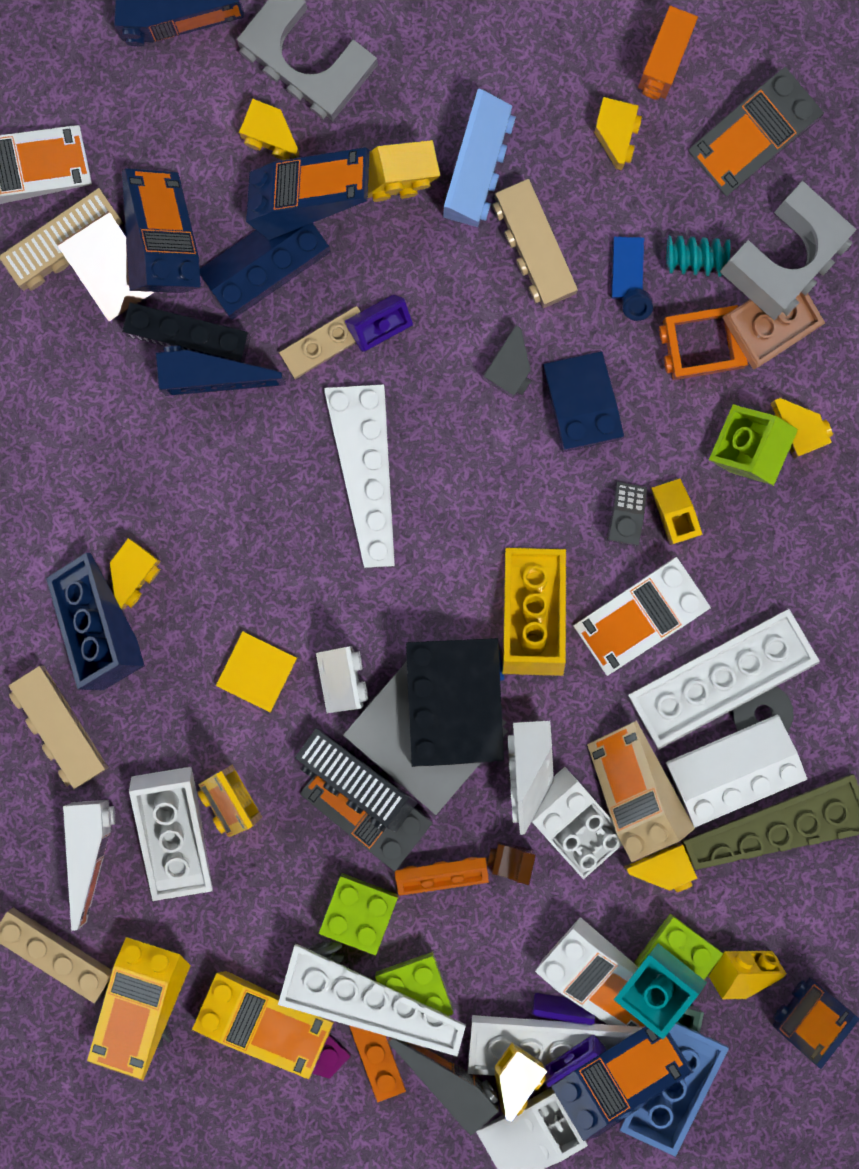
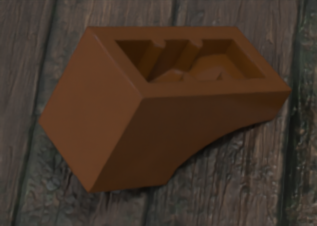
M497 842L496 849L490 848L487 866H492L491 873L493 875L529 885L536 854L533 849Z

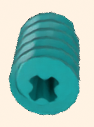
M668 235L666 265L668 266L669 273L673 274L676 266H680L681 274L685 275L688 267L691 266L695 276H697L700 268L704 267L706 276H709L712 269L716 268L718 277H721L722 273L720 271L730 260V239H726L722 247L720 239L714 238L711 246H709L708 239L702 237L697 246L694 236H690L685 245L683 236H678L673 244L671 236Z

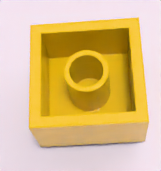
M433 140L377 146L370 151L368 198H373L374 202L390 199L391 195L400 194V198L404 199L418 195V190L429 188L431 186L430 183L440 177Z

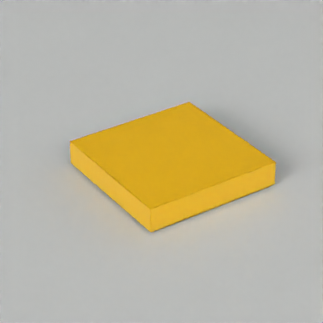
M242 631L216 686L271 713L297 657Z

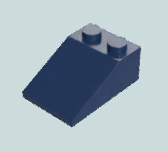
M602 351L543 364L562 453L619 441L624 438L618 406Z

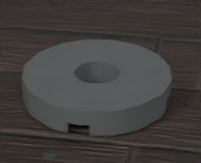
M774 687L733 709V722L737 731L759 722L755 718V710L760 705H766L770 708L771 717L778 714L787 732L790 730L794 719L793 705L788 695L778 687Z

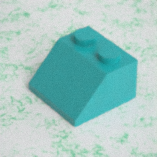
M658 943L614 998V1001L663 1040L698 997L707 982Z

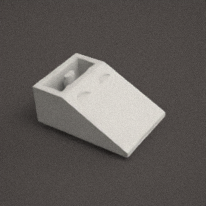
M353 646L316 653L326 712L333 713L362 708L364 706L363 701L368 699L365 681L359 682L358 670L363 669L360 651L354 652Z
M550 721L513 723L514 735H508L513 823H519L520 835L526 833L554 781Z
M564 767L553 777L554 781L537 810L532 823L584 880L619 849L622 843L617 836L612 819L568 769Z
M552 1087L528 1100L525 1110L519 1116L516 1115L512 1122L506 1119L505 1115H502L476 1131L497 1169H544L563 1161L588 1146L587 1141L582 1140Z

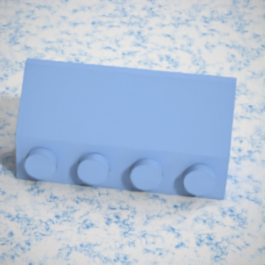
M478 89L445 200L443 218L475 227L479 226L480 219L487 220L491 203L486 202L489 191L495 192L499 174L494 173L497 162L503 163L508 145L502 143L505 133H512L516 116L511 115L512 105L481 89Z

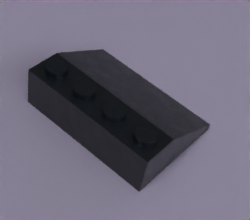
M498 638L406 642L412 767L504 761Z

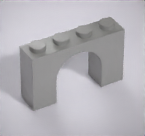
M268 0L237 38L238 45L241 48L239 53L250 63H254L256 60L265 68L262 71L273 81L277 82L280 79L288 85L286 90L295 99L300 101L304 98L312 104L310 110L319 118L324 120L327 116L333 121L378 66L377 58L353 39L336 62L327 70L317 74H304L294 70L283 58L282 47L288 33L307 11L306 1Z
M803 181L774 213L803 240L807 250L805 267L787 269L778 266L748 240L720 271L774 321L782 312L786 316L790 314L799 304V301L795 298L800 292L804 296L807 295L817 284V281L813 278L818 272L823 276L834 265L835 262L831 258L835 253L841 256L851 246L853 242L849 238L857 230Z

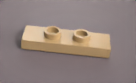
M357 306L279 352L295 379L356 343L346 326L345 320L360 313Z

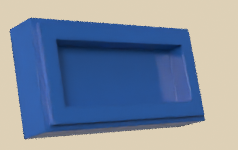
M613 238L611 298L623 299L631 290H643L644 238Z

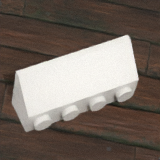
M778 714L666 762L681 803L694 828L807 780L799 755Z

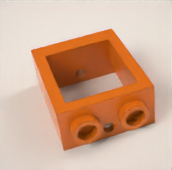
M669 6L638 86L639 89L643 90V95L655 100H659L660 97L666 99L698 16Z
M738 305L665 317L663 325L659 326L661 343H667L668 355L664 356L666 373H672L673 380L744 369L748 365L747 358L725 321L724 325L730 360L682 368L675 325L722 318L737 308Z

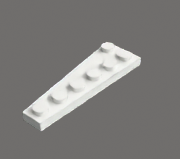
M384 385L324 388L364 568L395 566Z
M294 945L278 1005L458 1056L466 1024L301 945Z

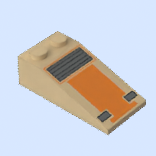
M637 720L587 744L617 836L631 862L681 841L695 829Z

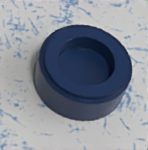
M641 289L629 291L622 300L625 316L634 321L648 318L653 311L651 295Z

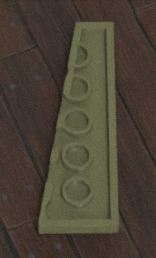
M850 774L685 839L683 843L693 868L697 870L778 851L791 850L792 848L806 845L810 846L825 841L859 835V785L855 775Z

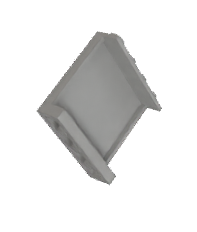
M407 661L343 735L435 815L438 814L480 765V763L412 767ZM502 719V728H503V737H504V735H505L508 731L503 727L507 722Z

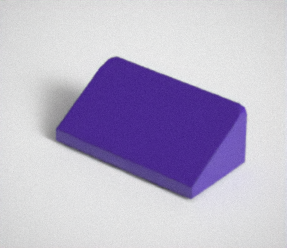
M391 295L345 320L348 330L362 352L413 326L404 298L397 295Z
M535 993L531 1013L534 1017L592 1025L595 1022V1015L566 997Z
M595 1035L588 1037L545 1066L547 1070L546 1085L550 1087L579 1067L607 1051L606 1047Z

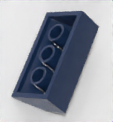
M313 223L270 240L255 230L201 267L200 276L229 318L233 320L331 253L329 245Z

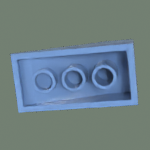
M676 1023L669 1033L687 1060L693 1073L619 1122V1131L675 1157L729 1050V1046L680 1023Z

